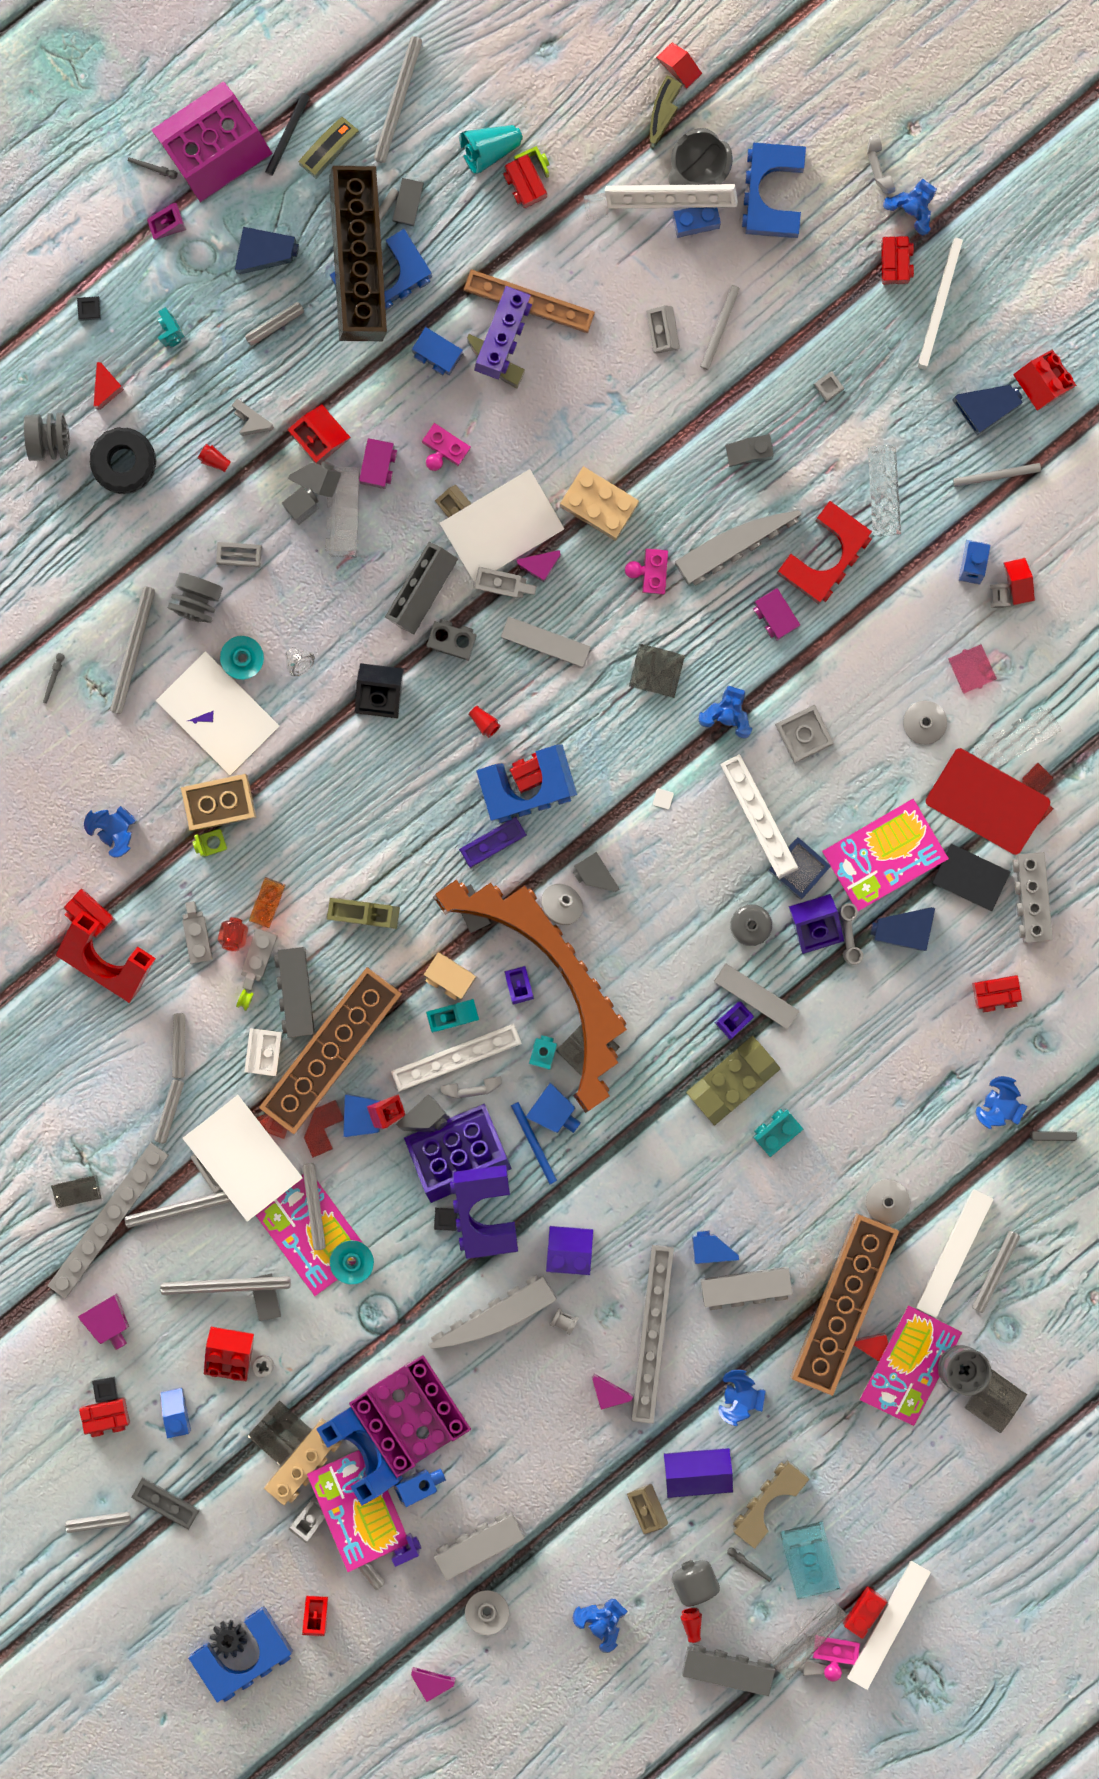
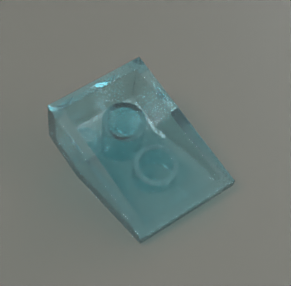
M823 1521L780 1532L797 1599L840 1589Z

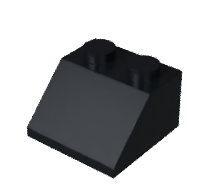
M360 663L356 685L355 713L398 719L404 668Z

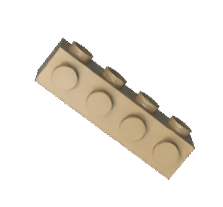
M321 1418L264 1487L268 1493L283 1505L288 1501L292 1503L300 1494L297 1491L302 1484L306 1486L310 1482L307 1474L314 1471L316 1467L318 1469L321 1468L328 1460L325 1456L331 1450L334 1453L342 1443L339 1441L327 1448L316 1428L327 1422L323 1418Z

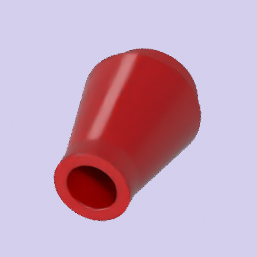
M205 444L197 458L202 461L201 464L223 472L227 470L231 463L213 445L209 446L208 444Z
M478 705L468 714L482 735H486L488 738L493 736L501 726L498 723V719L482 710Z
M698 1608L684 1609L680 1619L688 1642L701 1641L702 1614Z

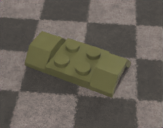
M752 1035L686 1093L715 1126L781 1070V1068Z

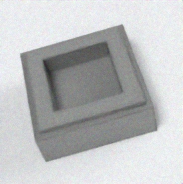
M832 371L814 383L815 388L826 402L845 389Z

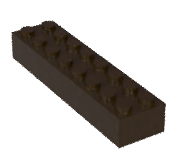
M332 166L329 175L339 341L383 342L387 333L376 166Z

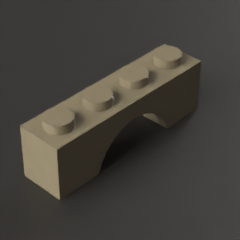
M788 1460L785 1463L781 1462L774 1470L776 1475L771 1481L767 1479L760 1488L762 1492L758 1498L753 1497L746 1506L748 1508L747 1512L744 1515L740 1514L733 1522L735 1526L733 1528L734 1533L754 1549L768 1533L764 1523V1510L767 1504L773 1498L780 1495L796 1497L809 1481V1477Z

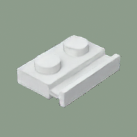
M250 1028L244 1072L277 1076L282 1032Z

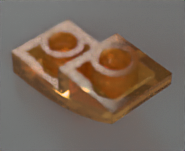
M267 877L264 878L249 918L250 922L270 928L286 884Z

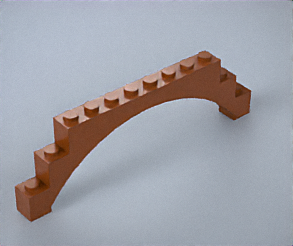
M456 879L433 896V899L445 915L453 912L484 917L520 933L546 954L570 988L578 1008L584 1037L582 1077L578 1092L573 1096L584 1112L587 1113L610 1096L608 1094L610 1091L603 1080L599 1081L598 1077L618 1064L616 1052L606 1045L627 1030L625 1020L620 1014L616 1015L613 1011L614 1005L611 1000L601 994L599 983L594 978L591 979L587 974L588 968L582 960L578 961L574 956V948L569 942H564L561 937L563 934L556 924L552 925L543 912L542 907L540 908L535 901L537 897L531 889L523 886L503 900L501 898L503 894L498 886H493L489 883L469 897L467 895L469 893L467 887Z

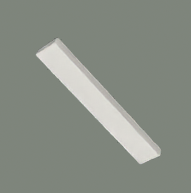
M735 184L606 186L605 188L608 209L737 207L738 203Z
M955 238L951 244L917 365L920 369L925 370L929 363L963 242L959 238Z
M739 754L720 764L778 878L781 879L798 870L799 868L741 755Z
M511 1024L395 1069L391 1073L400 1092L522 1043L515 1025Z
M975 1189L972 1190L916 1306L917 1309L937 1318L991 1206L993 1198Z
M910 1561L847 1679L868 1690L929 1577L930 1571Z

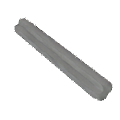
M307 1163L303 1165V1174L314 1250H323L326 1245L314 1163Z
M1013 1231L1008 1232L973 1304L974 1310L980 1313L985 1311L1020 1239L1019 1234Z

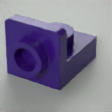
M411 1533L407 1534L406 1539L410 1547L403 1546L394 1551L395 1554L392 1555L391 1560L395 1567L419 1556L421 1545L417 1536L413 1537Z

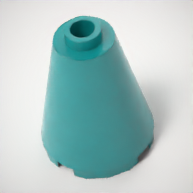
M514 125L468 130L459 135L460 147H465L466 155H463L469 169L476 174L483 172L519 147L521 140H523L520 129Z

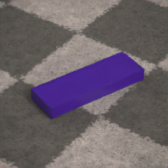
M514 817L512 820L505 822L459 850L469 868H472L526 837L527 834L517 817Z

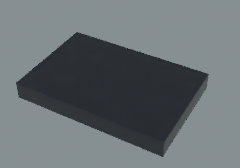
M950 844L946 852L949 859L941 863L932 884L989 911H993L1011 871Z

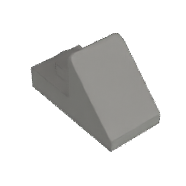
M236 399L232 404L233 409H235L234 414L243 421L246 418L248 419L239 432L241 436L273 430L274 426L272 423L239 399Z
M313 1496L289 1528L293 1534L305 1543L325 1519L316 1497Z

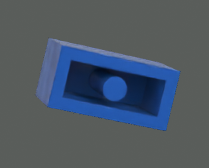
M717 207L686 208L673 211L672 217L677 238L720 229L721 221Z
M425 327L414 344L412 353L415 354L414 358L423 364L428 362L433 365L432 369L442 376L444 373L450 376L462 357L463 350Z

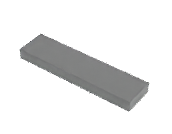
M509 616L501 635L503 639L582 668L591 647Z
M725 963L714 980L715 983L786 1029L790 1027L799 1013V1010L727 963Z

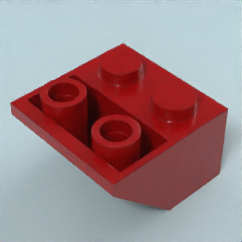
M1053 349L1030 361L1013 374L1037 411L1077 386L1073 381L1072 375L1067 372L1061 363L1060 357L1055 354Z
M323 405L308 412L287 429L289 434L314 463L318 464L325 461L351 438Z
M210 1327L205 1349L203 1374L247 1382L254 1334Z

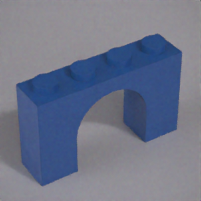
M753 142L752 149H748L747 162H751L750 171L746 170L745 184H749V193L745 192L744 206H748L747 214H743L742 227L746 228L745 234L798 238L801 212L775 210L768 207L760 197L759 184L765 176L772 172L803 173L806 153L805 146Z
M405 229L386 239V245L400 266L398 281L392 288L384 291L386 310L392 307V302L398 298L403 300L412 294L411 290L418 286L422 288L428 285L432 278V272ZM334 271L330 274V278L336 287Z
M563 744L535 751L542 773V786L537 795L529 800L520 798L513 792L503 763L476 770L491 821L499 820V823L512 820L511 816L518 814L519 817L532 814L531 809L538 808L539 811L551 808L550 803L558 801V804L561 805L571 802L570 797L576 796L577 792Z
M351 1407L316 1428L327 1448L345 1439L352 1442L361 1452L365 1462V1475L361 1480L350 1486L361 1505L377 1498L403 1479L402 1476L398 1478L395 1476Z
M265 1606L244 1620V1623L257 1641L260 1651L259 1659L252 1667L246 1670L228 1668L216 1655L209 1642L191 1653L188 1657L217 1703L222 1699L224 1702L230 1700L235 1696L234 1692L239 1688L245 1690L254 1683V1678L259 1675L261 1678L272 1672L271 1667L277 1663L281 1666L291 1659L290 1655L293 1649Z

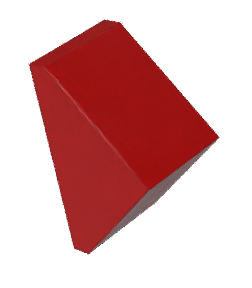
M673 42L656 57L686 89L702 75L690 54Z
M97 362L94 407L101 410L124 389L101 362Z
M1026 558L1004 562L1013 606L1035 601L1033 576Z
M399 1095L367 1106L375 1128H387L406 1115Z
M885 1333L857 1338L854 1346L880 1361L888 1345V1340Z
M306 1596L302 1635L325 1636L328 1597Z

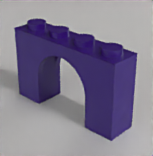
M506 1165L453 1172L454 1181H450L451 1194H456L457 1200H453L454 1213H459L460 1219H456L457 1232H462V1237L459 1238L460 1251L465 1250L466 1259L518 1252L515 1222L486 1225L475 1221L469 1214L471 1208L482 1199L510 1195Z

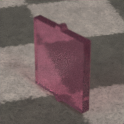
M982 644L969 650L963 649L962 653L948 658L963 694L976 688L981 689L982 685L997 679Z

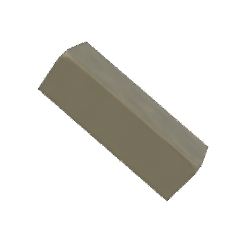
M457 485L449 487L435 500L448 518L471 504Z
M652 1484L627 1493L643 1534L660 1530L668 1525Z

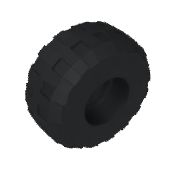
M117 427L109 431L107 430L96 439L90 451L89 462L93 476L102 487L114 493L128 494L135 493L144 488L152 479L156 467V455L150 441L143 434L131 428ZM129 449L135 454V464L127 472H115L111 467L112 456L118 450Z

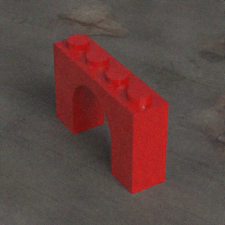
M831 501L827 503L815 521L838 538L842 548L839 563L831 569L819 571L810 568L790 554L776 573L817 604L822 600L826 602L833 593L830 588L834 583L840 584L846 575L843 572L847 565L851 567L859 558L856 554L861 547L865 550L872 540L869 537L872 533L870 529Z
M81 911L71 923L56 956L130 1003L140 991L156 958L137 946L127 959L125 965L116 966L107 963L96 953L93 947V936L100 922L84 911Z

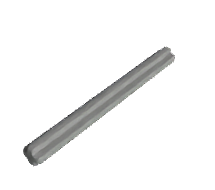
M415 36L410 38L374 155V160L380 163L386 162L422 45V39Z
M148 586L143 587L110 708V711L113 713L121 714L124 708L155 594V589Z
M220 1192L126 1216L125 1224L127 1228L232 1201L225 1192Z
M289 1276L163 1282L160 1289L162 1295L289 1289L291 1287V1279Z

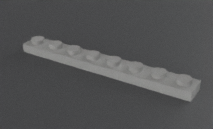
M152 1142L149 1144L50 1281L48 1287L63 1298H67L169 1154Z
M652 1245L631 1419V1421L654 1424L674 1247Z

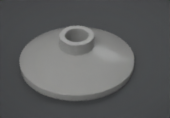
M919 701L910 706L906 711L903 719L904 730L912 741L924 745L932 744L938 741L946 731V714L934 702ZM924 718H928L930 720L929 726H924L922 724V720Z
M553 884L542 894L541 906L543 912L554 923L570 925L580 918L583 911L582 900L579 894L570 886Z
M886 1179L876 1182L869 1189L866 1196V1207L869 1214L881 1223L890 1224L901 1220L908 1212L910 1206V1198L906 1188L895 1180ZM891 1198L893 1201L892 1205L886 1206L885 1199Z
M484 1590L474 1594L469 1599L465 1608V1618L470 1628L482 1635H492L502 1630L509 1618V1607L506 1600L500 1594ZM484 1608H490L491 1614L485 1615L483 1613Z

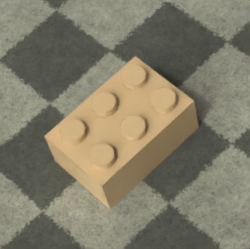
M583 466L562 499L560 507L616 541L639 505V500Z
M247 774L181 787L189 830L192 832L257 818Z
M439 952L424 973L428 977L426 979L427 983L435 988L442 986L446 989L444 993L454 1000H457L458 997L463 999L477 977Z

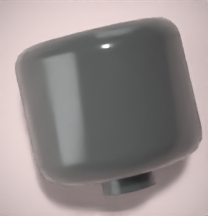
M745 905L733 914L730 921V930L733 937L739 943L746 946H756L763 943L770 936L772 919L763 907Z
M689 1560L681 1564V1568L672 1576V1583L680 1601L687 1607L706 1602L720 1591V1585L711 1564L705 1560L695 1562Z

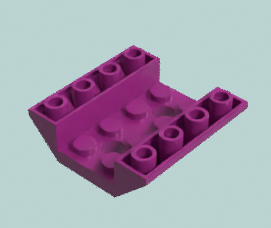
M224 81L151 130L179 169L200 203L273 154L241 103ZM225 120H232L234 122L232 130L226 131L222 128ZM190 144L198 147V151L194 155L186 153V148Z
M424 1355L405 1364L349 1402V1405L397 1478L445 1444L455 1441L471 1430ZM397 1389L403 1390L405 1399L396 1401L393 1398V1392ZM424 1426L428 1428L429 1435L426 1438L418 1437L417 1429Z

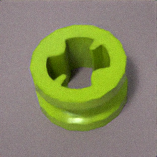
M243 989L236 1007L239 1008L241 1006L244 1011H247L254 993L251 992L249 994L247 990Z

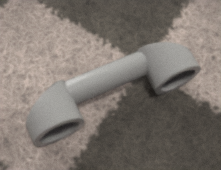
M877 133L869 138L867 155L876 184L883 192L891 194L895 192L891 175L883 177L876 152L882 151L881 140Z
M847 903L838 910L839 919L843 921L846 944L843 958L848 964L856 965L863 959V952L854 945L852 920L857 917L858 910L854 904Z
M501 1076L484 1079L485 1086L458 1090V1084L455 1083L440 1086L442 1094L460 1099L489 1094L502 1084Z

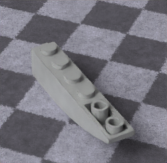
M797 510L775 514L734 527L713 537L675 561V565L688 586L692 583L696 586L706 580L704 576L711 571L713 574H716L725 568L723 566L724 563L729 560L733 563L743 557L742 552L750 549V551H753L761 546V540L766 537L770 540L779 535V529L787 526L790 528L798 523L801 512Z
M535 1275L526 1281L527 1285L520 1289L517 1286L508 1291V1297L500 1300L499 1297L488 1303L489 1308L481 1311V1309H478L469 1315L471 1319L463 1323L462 1320H459L450 1326L451 1330L444 1334L441 1331L431 1337L432 1342L429 1343L431 1349L453 1346L495 1334L521 1322L553 1303L557 1298L544 1276L539 1278Z

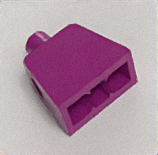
M117 1293L78 1316L79 1320L100 1344L110 1340L115 1350L127 1344L121 1332L126 1330L129 1324Z

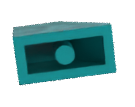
M474 999L426 1012L432 1033L479 1020Z

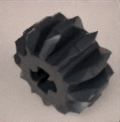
M233 1620L229 1621L228 1626L224 1621H221V1628L215 1626L213 1631L216 1634L210 1635V1639L215 1641L210 1645L211 1648L218 1647L216 1655L223 1651L225 1659L228 1658L229 1652L233 1658L237 1656V1651L242 1653L244 1651L242 1645L247 1644L248 1641L245 1638H241L247 1634L246 1630L239 1632L238 1630L242 1625L239 1623L236 1627H233ZM226 1635H229V1638L233 1637L231 1644H228V1641H224Z

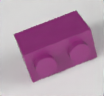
M367 439L359 478L360 484L386 489L387 484H391L393 471H390L391 462L395 463L397 457L394 443Z
M778 588L754 602L755 608H753V611L759 620L763 618L767 624L764 628L771 639L775 637L778 641L800 626L799 621Z

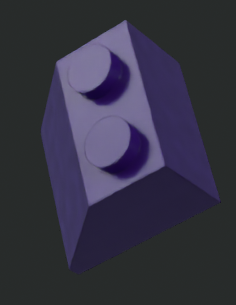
M831 894L789 906L792 923L802 954L844 942L838 911Z
M550 1226L546 1272L590 1275L593 1229Z

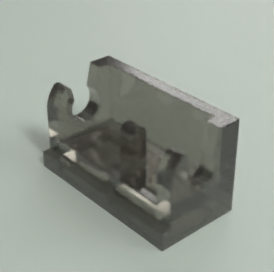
M97 1175L51 1185L55 1204L58 1208L102 1198Z

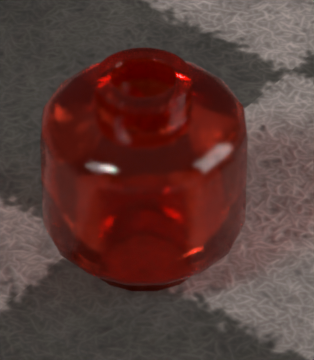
M231 917L229 921L221 923L218 942L222 945L223 949L239 951V948L245 946L248 927L242 923L243 920Z

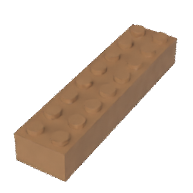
M366 967L259 1108L292 1134H296L403 993L369 967Z
M858 1213L855 1214L790 1375L791 1379L829 1395H834L899 1234L897 1229Z

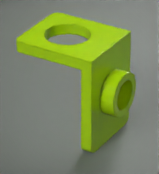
M537 146L514 156V160H517L526 154L529 157L536 155L545 177H549L547 166H549L548 159L545 153L540 154Z
M220 829L202 835H194L195 841H193V846L196 854L200 853L201 857L227 850ZM211 836H217L220 840V845L216 849H211L207 844Z

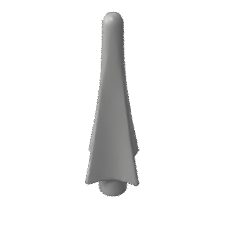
M803 1657V1662H794V1670L801 1671L803 1676L824 1674L828 1664ZM840 1667L842 1674H849L852 1670Z

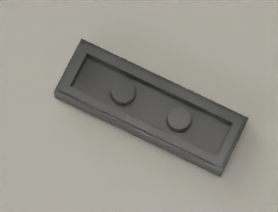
M143 1477L131 1497L188 1530L200 1511L197 1507Z

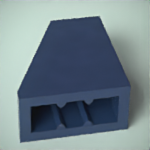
M243 227L235 265L236 274H245L292 263L293 257H297L299 251V244H296V238Z
M1011 385L957 394L952 401L978 436L1021 406L1023 403L1021 399L1023 397L1016 387L1013 389Z
M929 907L879 918L876 923H872L870 935L873 936V941L927 951L935 908Z

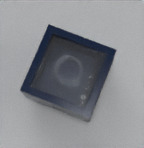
M797 837L788 849L799 869L781 879L778 878L772 866L768 869V872L801 900L827 872L831 865Z

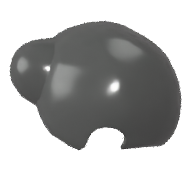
M697 128L688 131L678 140L672 150V170L669 174V184H722L732 168L733 156L730 145L725 141L719 140L717 135L709 129Z

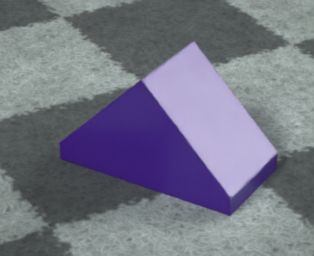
M526 966L504 971L513 1005L534 999Z
M738 1001L714 1023L731 1040L754 1016L741 1001Z

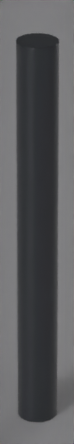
M301 94L265 173L273 176L310 98L309 95Z

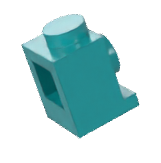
M541 1035L540 1039H535L529 1064L546 1069L551 1068L557 1043H553L554 1038ZM542 1047L548 1050V1054L545 1056L539 1053Z

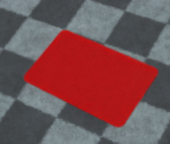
M962 748L954 751L925 800L929 807L1014 855L1022 851L1051 803L1048 797Z

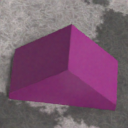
M172 203L147 219L154 240L186 230L177 203Z
M560 550L521 558L517 559V564L521 569L540 581L545 582L560 559L561 553Z
M595 1373L592 1376L601 1410L630 1402L633 1399L632 1394Z
M416 1667L412 1668L411 1676L426 1702L454 1687V1677Z

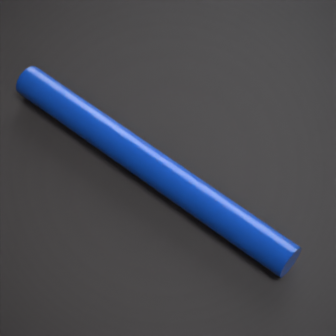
M519 1102L512 1104L511 1107L549 1185L556 1182L557 1179Z

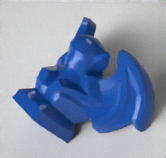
M921 179L910 193L902 192L891 198L886 197L883 207L890 211H895L898 207H902L907 214L917 219L914 224L916 231L921 235H926L931 230L929 227L931 211L928 209V204L935 196L937 188L926 180Z
M727 686L720 703L714 702L704 713H699V724L703 727H712L713 721L717 720L724 725L736 726V735L743 739L748 738L752 732V727L749 726L747 712L742 711L741 706L744 701L745 690Z
M122 806L112 815H109L108 810H101L95 813L90 810L84 820V829L90 836L94 835V831L97 828L102 829L97 835L109 847L112 846L114 841L115 846L108 853L111 857L118 858L125 855L131 849L128 846L132 833L127 831L129 825L135 824L137 819Z
M999 1076L990 1081L989 1086L999 1089V1094L991 1090L985 1098L983 1106L991 1108V1110L985 1111L980 1106L976 1108L977 1119L986 1128L992 1129L991 1126L1006 1125V1119L1011 1120L1016 1125L1019 1124L1028 1106L1019 1104L1016 1099L1021 1094L1014 1084L1016 1082L1015 1079Z
M732 1370L723 1377V1382H732L735 1388L727 1385L724 1393V1403L732 1404V1406L726 1408L723 1405H719L718 1412L726 1423L733 1426H738L737 1422L751 1416L748 1413L749 1410L763 1411L766 1390H755L752 1387L755 1385V1382L745 1375V1370Z
M610 1599L601 1609H598L597 1605H590L582 1609L578 1606L574 1610L572 1619L575 1626L579 1629H584L586 1622L591 1623L588 1628L591 1629L593 1635L600 1638L601 1641L604 1638V1642L599 1645L600 1651L610 1653L618 1646L616 1640L620 1628L616 1627L617 1623L628 1611L616 1599Z

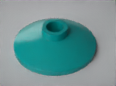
M233 637L221 649V666L229 676L235 679L244 680L252 678L261 670L264 663L262 647L251 637ZM240 655H246L247 660L245 662H240Z
M350 1240L342 1242L331 1254L330 1269L336 1279L345 1284L361 1283L370 1276L373 1270L374 1258L372 1252L365 1244L359 1241ZM350 1257L356 1259V1262L352 1265L347 1262Z

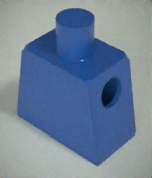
M966 539L958 581L981 584L986 573L990 544Z
M552 1083L548 1084L526 1115V1118L556 1133L559 1132L562 1126L574 1133L581 1124L580 1121L571 1116L575 1106Z
M351 1094L345 1095L344 1137L380 1132V1128L373 1126L367 1106L380 1102V1100Z
M424 1469L402 1479L393 1487L401 1504L408 1507L436 1493L437 1489L435 1486L446 1481L441 1469L432 1473ZM425 1480V1487L420 1489L419 1483Z

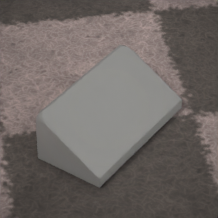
M664 305L646 310L654 354L680 349L673 307Z

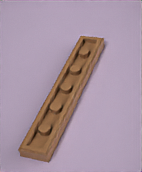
M472 269L470 270L464 287L465 292L499 303L505 287H511L531 295L529 303L532 304L529 314L588 334L595 314L594 311Z

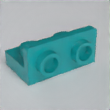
M166 307L159 310L158 312L161 317L158 318V321L166 332L157 338L165 347H174L181 343V339L185 336L173 314Z
M779 1109L771 1116L773 1120L769 1124L765 1125L763 1123L754 1130L756 1135L753 1138L769 1157L773 1156L804 1130L788 1109L784 1111Z

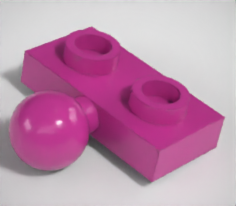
M435 423L422 440L423 444L436 452L426 458V466L431 471L441 469L443 457L459 466L471 446Z
M645 549L644 566H641L636 561H631L625 566V573L629 578L635 579L643 575L642 593L665 594L668 550Z
M816 1636L812 1658L830 1661V1664L824 1670V1675L827 1680L835 1682L842 1675L839 1662L854 1665L858 1659L860 1643Z

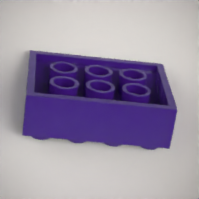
M485 1103L449 1118L447 1124L441 1130H436L435 1132H416L404 1137L430 1203L452 1195L450 1181H454L453 1172L506 1165L507 1171L512 1169Z

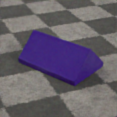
M730 1448L664 1453L667 1498L733 1493Z

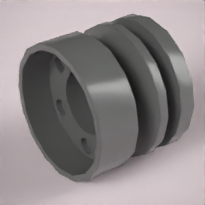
M48 413L46 424L43 423L40 414L25 415L24 438L28 460H44L46 450H49L51 458L56 460L57 449L59 450L60 458L67 459L70 435L64 413L56 414V423L53 414Z
M179 572L175 587L183 591V594H172L171 598L180 603L179 605L169 603L167 608L188 620L211 623L213 618L204 614V612L215 613L216 609L207 603L208 600L219 602L223 587Z
M954 1345L948 1348L941 1355L938 1362V1374L941 1381L951 1390L965 1396L976 1395L982 1392L988 1386L992 1376L991 1365L988 1359L981 1352L965 1345ZM961 1364L964 1365L963 1373L959 1372L961 1370L959 1367Z

